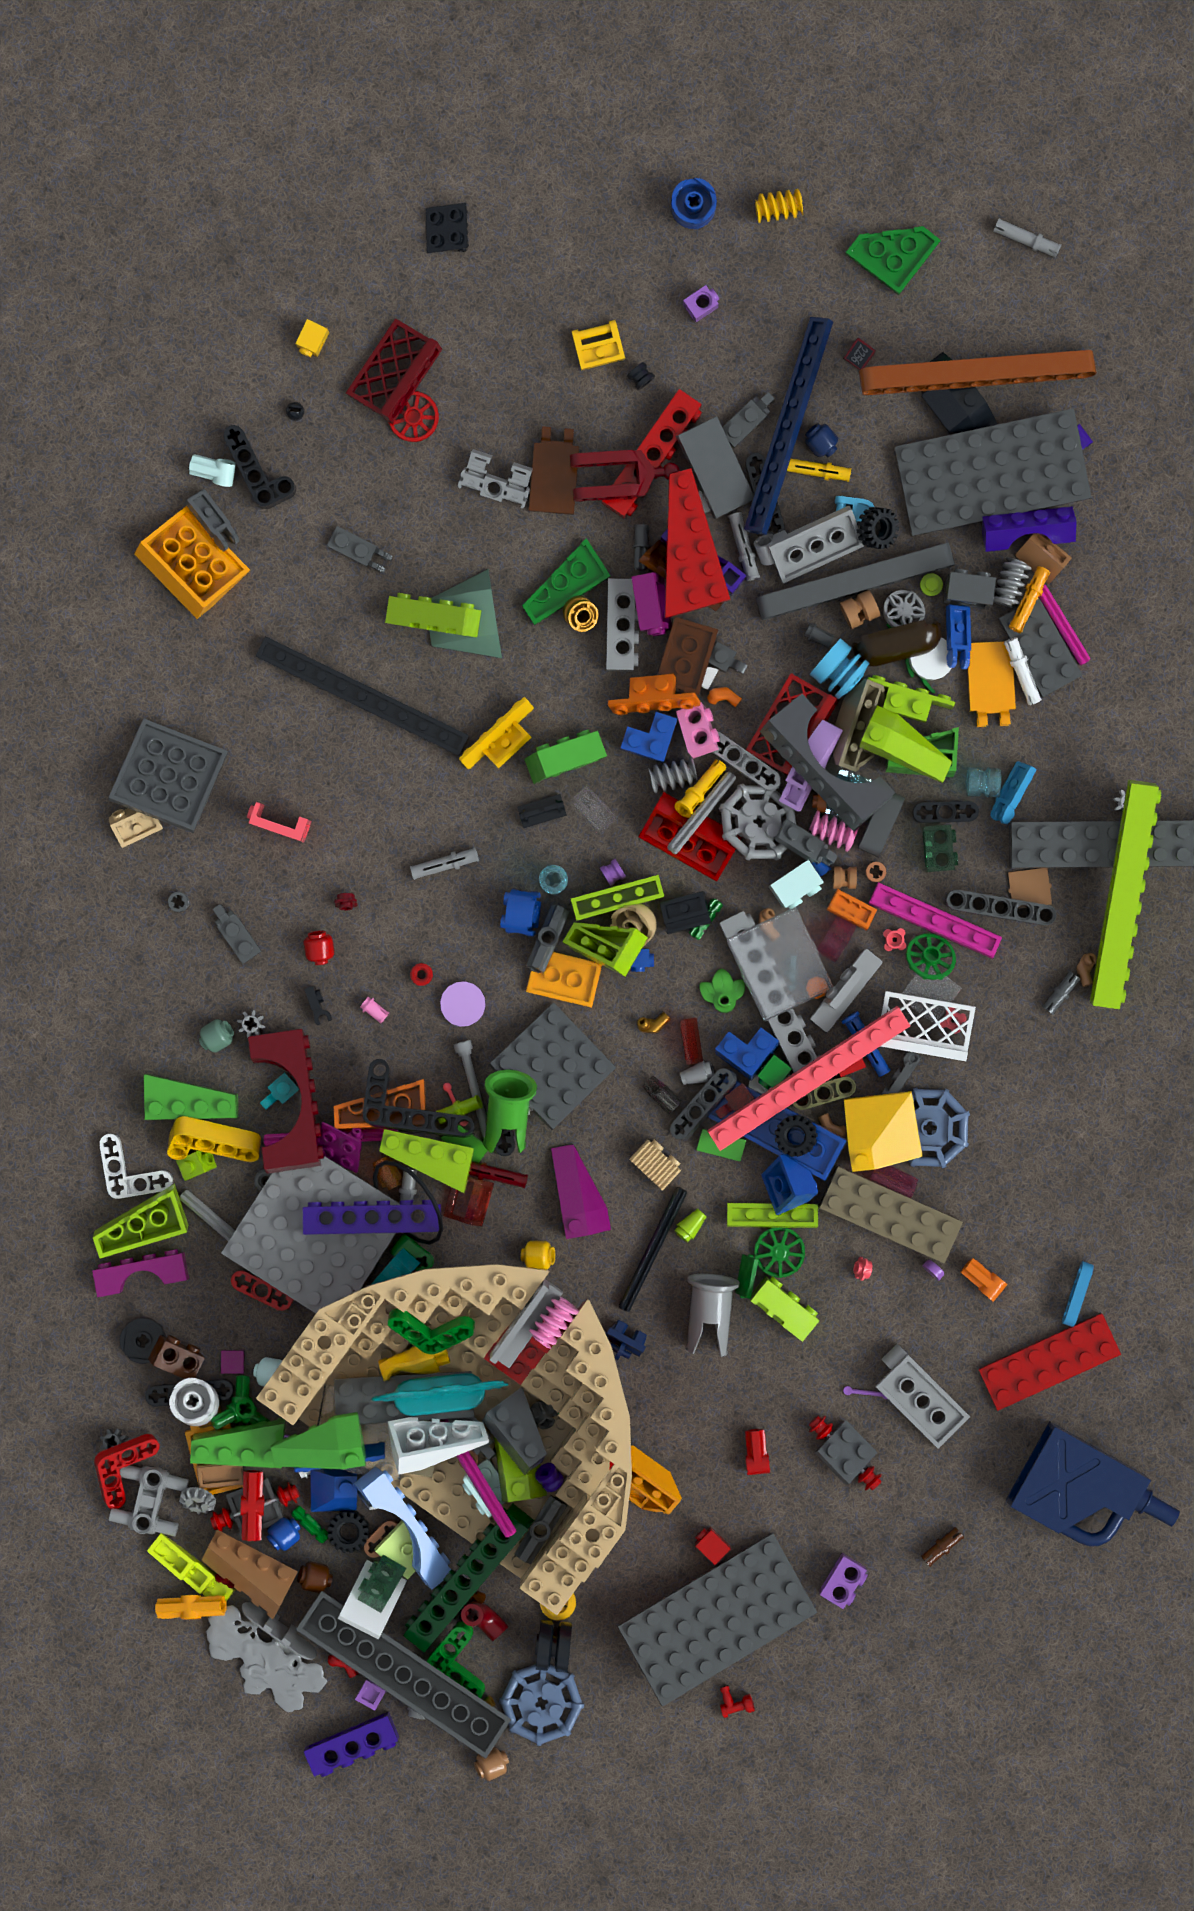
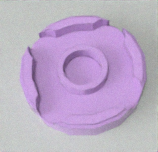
M456 982L448 986L443 992L440 1001L441 1011L445 1019L451 1024L460 1027L470 1026L477 1022L483 1015L486 1007L485 997L481 990L469 982Z

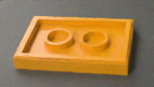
M553 952L544 974L530 972L526 992L592 1008L602 965L594 961Z

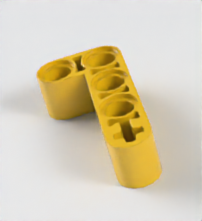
M182 1116L175 1120L170 1131L167 1155L174 1160H183L187 1157L189 1150L193 1149L253 1162L259 1158L261 1136L252 1131Z

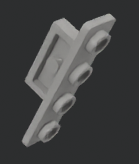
M864 949L850 968H847L841 974L838 983L830 988L826 998L812 1014L810 1020L825 1032H828L881 966L882 961L868 949Z

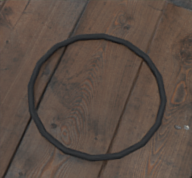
M385 1160L377 1164L373 1173L374 1188L379 1190L377 1181L379 1168L384 1165L396 1166L408 1173L423 1188L438 1216L439 1231L436 1238L425 1240L419 1239L411 1233L404 1234L418 1243L431 1245L439 1241L443 1232L442 1214L435 1198L425 1183L410 1169L398 1162Z

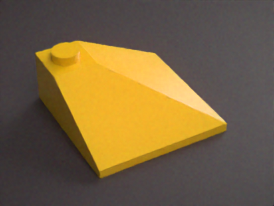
M912 1091L844 1099L852 1172L874 1170L922 1157Z

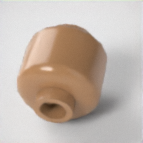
M493 1747L486 1759L477 1755L474 1766L481 1779L485 1778L487 1781H491L506 1773V1764L509 1763V1760L504 1750L500 1752L496 1747Z

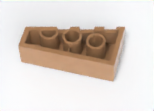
M219 1530L216 1531L202 1558V1561L223 1579L227 1578L234 1584L235 1589L239 1592L243 1591L252 1599L251 1602L257 1607L261 1606L268 1612L267 1615L274 1619L298 1572Z

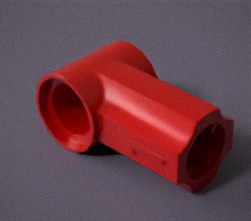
M764 1429L746 1430L747 1455H745L747 1475L770 1473Z

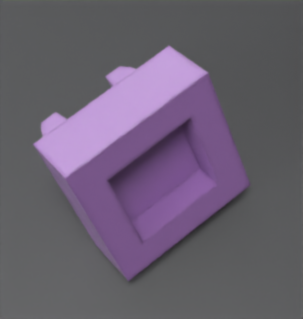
M366 1679L355 1700L375 1711L385 1691Z

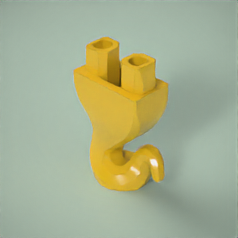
M416 1346L390 1358L378 1360L384 1381H387L391 1375L395 1376L400 1371L415 1374L440 1372L439 1366L451 1363L447 1349L437 1354H426Z

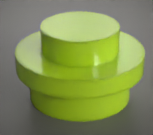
M930 573L921 579L920 588L925 595L935 596L941 592L943 582L937 574Z

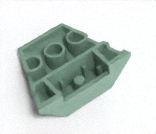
M489 569L432 598L431 603L439 604L441 599L453 601V606L460 607L461 603L473 604L474 609L481 610L477 637L429 630L432 647L502 658Z

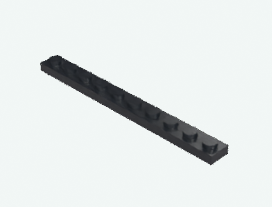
M266 636L255 656L457 756H460L469 738V735Z

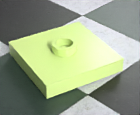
M401 1520L374 1549L376 1553L408 1580L415 1572L412 1567L413 1549L409 1531Z

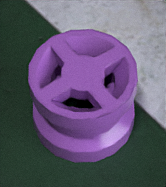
M613 859L608 866L603 865L600 867L611 887L615 885L617 880L626 878L616 859Z

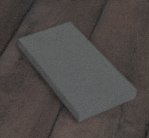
M717 416L676 436L714 519L753 500L754 495Z

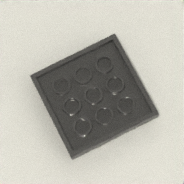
M143 718L108 799L121 806L194 833L226 760L228 751Z
M554 1002L489 1064L495 1072L500 1070H516L528 1074L535 1080L537 1084L536 1095L530 1100L529 1108L551 1130L616 1069L609 1059Z

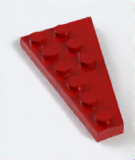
M692 468L669 474L664 619L730 600Z

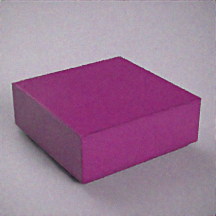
M221 1350V1374H244V1350Z

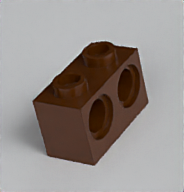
M160 1335L148 1358L150 1363L183 1379L195 1378L205 1359L200 1353L201 1349L192 1344L182 1345L180 1344L181 1341L174 1336L168 1335L166 1338ZM172 1348L170 1355L163 1356L166 1349ZM192 1357L189 1364L183 1365L185 1358Z

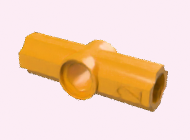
M183 1595L181 1598L157 1599L155 1604V1612L159 1619H201V1617L225 1616L227 1610L225 1596L219 1595L201 1597V1595Z

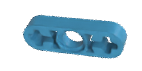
M1081 1262L1062 1318V1324L1071 1327L1075 1326L1093 1273V1264Z

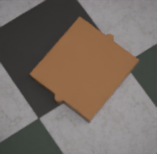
M1048 868L1008 872L1010 886L1008 892L1011 893V899L1045 905L1052 904L1050 892L1052 884H1049ZM1020 905L1018 909L1027 907L1024 905Z

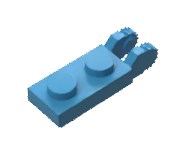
M1019 761L1015 763L991 810L990 816L993 820H1000L1003 824H1008L1012 821L1011 819L1015 815L1014 809H1016L1037 769Z

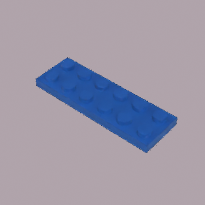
M728 1076L725 1077L723 1083L729 1082L727 1079ZM736 1081L735 1086L708 1117L719 1123L762 1094ZM785 1108L744 1135V1137L778 1156L783 1155V1151L779 1150L777 1142L775 1143L776 1135L774 1134L775 1130H777V1125L784 1118L802 1115L789 1108ZM812 1121V1124L816 1126V1133H818L816 1145L805 1155L791 1157L786 1154V1156L825 1181L847 1140ZM792 1127L788 1131V1140L792 1144L799 1145L804 1141L805 1134L801 1128Z

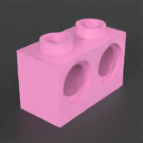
M700 702V706L676 711L688 753L693 759L719 750L717 742L720 741L716 728H712L711 721H714L710 708L706 709L702 702ZM701 716L699 722L692 723L694 717ZM702 736H707V740L703 744H698Z

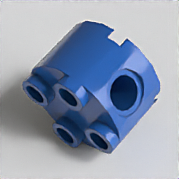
M514 888L510 892H505L503 904L507 907L506 914L501 917V928H505L508 934L520 933L534 937L536 932L532 930L533 928H538L541 911V901H537V898L541 897V893L537 891L523 892Z

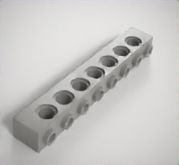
M742 911L720 922L719 925L776 1039L779 1040V1045L793 1073H795L821 1055L816 1056L813 1050L816 1045L811 1035L806 1036L803 1030L806 1025L801 1015L796 1016L793 1007L796 1005L790 994L786 996L783 987L786 985L781 975L775 974L772 967L776 965L771 955L765 954L762 948L765 946V943L760 933L755 934L752 928L755 926V923L750 913L745 914ZM740 930H746L750 935L746 943H741L737 939V933ZM751 950H756L760 955V959L756 963H751L747 959V954ZM762 970L767 971L770 975L769 981L764 984L760 983L757 979L758 973ZM773 990L777 991L780 995V1000L775 1004L770 1003L767 999L768 993ZM781 1011H787L790 1015V1020L786 1024H781L778 1021V1014ZM792 1031H797L800 1034V1041L797 1044H791L788 1041V1035ZM803 1051L810 1054V1061L807 1064H800L798 1061V1055Z

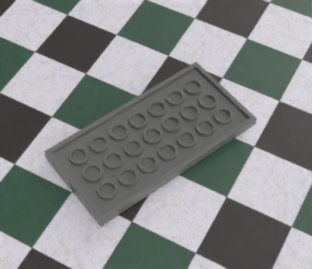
M1074 408L895 447L912 536L982 522V516L1016 512L1023 513L1092 498Z
M770 1533L617 1625V1628L657 1700L663 1707L810 1618L817 1611L773 1533Z

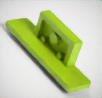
M877 675L867 678L883 685L885 691H887L883 708L903 717L926 723L931 704L951 710L955 705V702L951 701V697L938 694V696H933L929 694L928 690L922 688L913 690L907 688V684L901 682L888 683L885 682V678Z

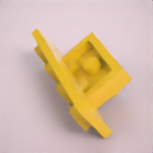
M525 697L517 701L504 716L500 717L487 732H484L479 737V740L463 752L459 760L467 769H470L486 755L500 768L532 738L518 723L534 707Z

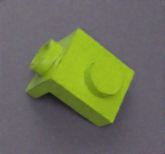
M202 1151L189 1154L183 1160H176L184 1181L217 1167L213 1154Z

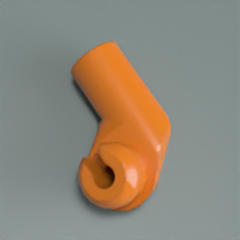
M727 687L713 688L707 696L710 704H717L718 701L726 700L734 707L742 700L741 697Z

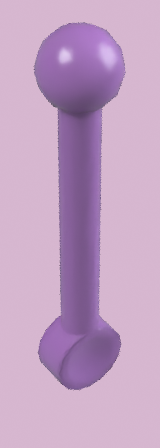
M846 1386L843 1389L845 1395L854 1393L881 1396L884 1399H888L884 1394L877 1391L852 1389L850 1386Z

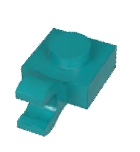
M284 1072L268 1086L272 1093L263 1099L260 1104L265 1110L277 1100L284 1104L300 1089Z

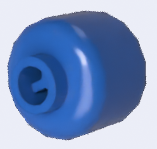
M283 1517L268 1528V1536L266 1538L277 1551L279 1549L287 1551L300 1540L298 1531L301 1528L293 1518L288 1520Z

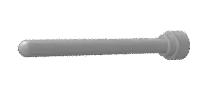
M471 1040L453 1044L455 1053H458L459 1057L462 1058L472 1097L478 1095L482 1101L470 1056L472 1054L471 1049H473ZM483 1105V1108L476 1110L484 1140L487 1116Z

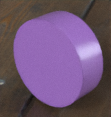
M930 1259L922 1265L936 1280L939 1281L944 1276L943 1270Z

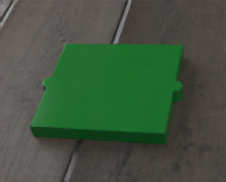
M742 1254L737 1279L740 1284L735 1289V1293L740 1295V1298L751 1299L759 1260L753 1258V1255Z

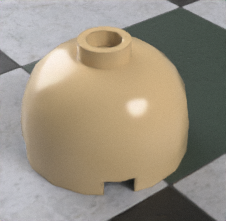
M642 903L626 905L616 910L611 916L612 924L610 927L636 928L647 936L648 939L644 946L655 934L656 918L653 912Z

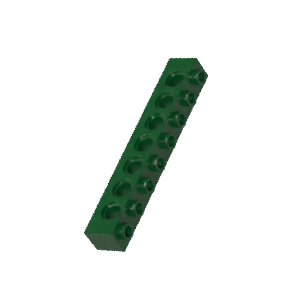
M514 1503L508 1509L505 1507L503 1509L514 1525L516 1533L507 1538L497 1523L494 1525L490 1523L482 1533L485 1535L483 1539L479 1540L477 1538L469 1548L472 1552L468 1556L464 1554L456 1563L459 1566L456 1571L451 1569L443 1579L445 1584L443 1586L438 1584L430 1594L433 1598L429 1602L425 1600L418 1608L419 1615L417 1617L412 1615L405 1624L407 1630L403 1636L421 1651L425 1652L529 1530L534 1520ZM489 1543L493 1544L496 1548H492ZM476 1559L481 1560L483 1564L478 1563Z

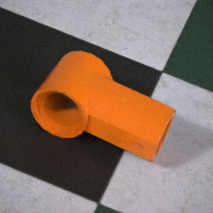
M971 1258L960 1272L979 1287L978 1290L993 1302L1008 1285L995 1273L989 1272L974 1258Z

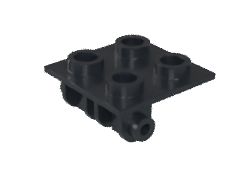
M466 203L426 208L427 253L458 250V252L467 251L469 244L467 239L468 210Z

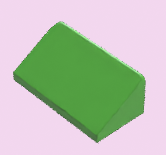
M460 1124L458 1125V1130L460 1132H468L466 1128H464ZM474 1134L468 1138L441 1137L447 1143L474 1148L472 1162L479 1163L488 1151L485 1149L483 1141Z
M702 1128L697 1151L741 1161L746 1139L739 1138L720 1151L707 1132V1129Z

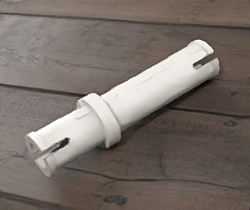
M1014 637L1006 640L1004 645L1011 659L1010 665L1016 671L1028 705L1040 702L1042 699L1026 662L1028 658L1023 654L1018 638Z

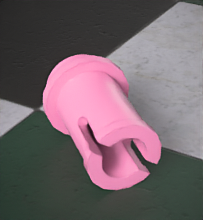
M367 997L360 1006L363 1009V1013L367 1012L380 1024L389 1014V1012L374 1001V998Z

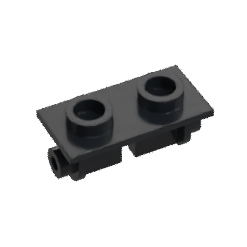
M561 794L517 807L523 828L567 816Z

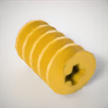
M798 188L794 190L793 196L790 190H786L784 197L781 191H777L775 198L771 192H768L767 199H765L762 193L759 194L757 201L755 199L758 223H761L762 216H765L767 222H770L771 215H774L776 221H779L780 214H783L785 220L788 219L790 212L794 219L797 218L798 211H801L803 215L802 196Z

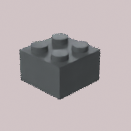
M955 569L954 572H950L946 577L943 604L988 610L993 605L996 578L991 577V573L977 572L976 575L968 574V570Z

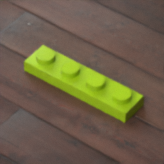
M727 1203V1227L818 1228V1204H802L780 1215H776L772 1204Z

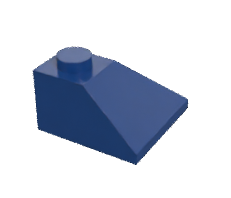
M784 1154L780 1155L761 1174L776 1215L809 1202L818 1193L817 1183L813 1179L811 1172Z
M356 1467L311 1470V1512L356 1510L357 1487L354 1484L357 1481Z

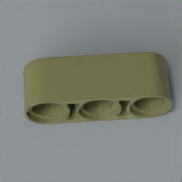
M837 1077L826 1081L806 1094L808 1099L806 1104L799 1106L794 1102L792 1105L797 1109L805 1110L846 1098L855 1092L856 1084L850 1077ZM843 1080H848L851 1084L850 1090L846 1093H842L839 1090V1084ZM825 1086L829 1090V1096L825 1099H820L817 1096V1091L820 1087Z

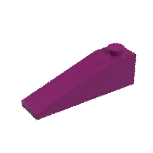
M572 1144L551 1148L566 1239L611 1230L607 1206L575 1146Z

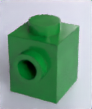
M773 1054L757 1074L760 1078L758 1083L769 1090L788 1078L787 1074L792 1068Z

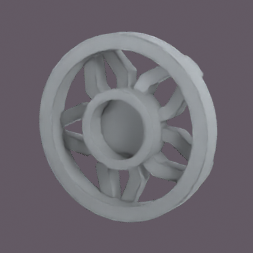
M898 590L891 593L885 600L883 616L886 622L893 628L900 626L893 620L899 619L902 625L907 624L905 620H908V623H912V620L915 618H919L918 621L923 620L925 607L916 593ZM898 595H905V597H904V599L902 600V598L899 597ZM909 597L912 598L911 603L907 602ZM890 601L892 607L894 608L888 612L887 608L888 603Z

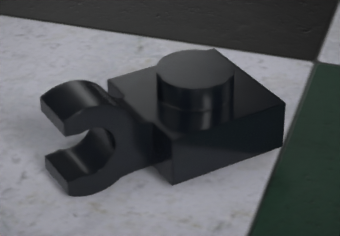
M315 986L304 989L314 1013L316 1025H321L319 1017L322 1014L327 1016L328 1021H332L330 1012L322 1009L321 1002H324L320 989L316 990Z

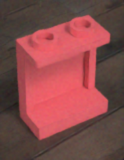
M256 802L255 806H250L247 818L250 819L249 824L303 843L305 842L311 825L310 820L299 817L296 828L292 829L261 818L265 805Z

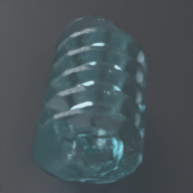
M550 865L540 873L539 882L545 892L555 895L565 890L568 884V877L562 867ZM554 874H557V879L560 880L559 884L554 883V885L551 886L550 881L547 878L549 876L553 877Z

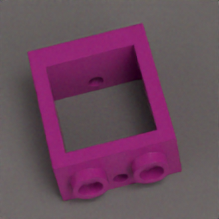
M654 572L631 576L640 631L647 632V635L653 636L665 635L666 630H671L672 624L671 618L664 619L666 589L664 578Z

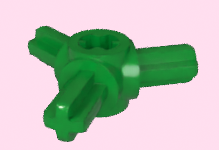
M239 1375L236 1377L235 1397H232V1402L226 1406L227 1410L215 1415L211 1419V1424L216 1430L231 1422L237 1424L241 1421L244 1424L248 1422L250 1424H257L262 1421H270L256 1411L257 1407L254 1406L252 1398H249V1376ZM240 1405H243L244 1408L242 1410H244V1413L239 1412L241 1410L239 1409Z

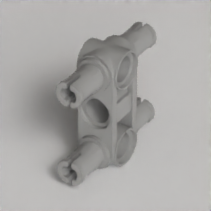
M129 1465L121 1468V1477L139 1481L140 1487L134 1510L128 1512L112 1508L109 1521L128 1525L130 1530H135L139 1534L147 1533L153 1535L158 1532L176 1536L179 1523L159 1519L158 1513L164 1490L169 1488L183 1491L188 1488L189 1479L170 1475V1472L156 1466H143L140 1468ZM157 1473L160 1477L159 1483H152L149 1480V1474ZM140 1517L147 1518L149 1526H140L138 1519Z

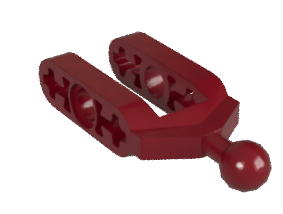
M641 450L571 454L570 466L572 468L636 464L637 484L574 488L573 500L575 502L644 497L654 477H665L668 480L669 474L679 472L680 469L675 463H667L663 468H654Z

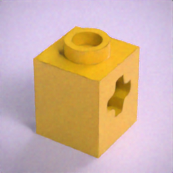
M307 319L295 343L297 348H300L299 352L310 358L312 355L318 357L329 335V331L327 328Z

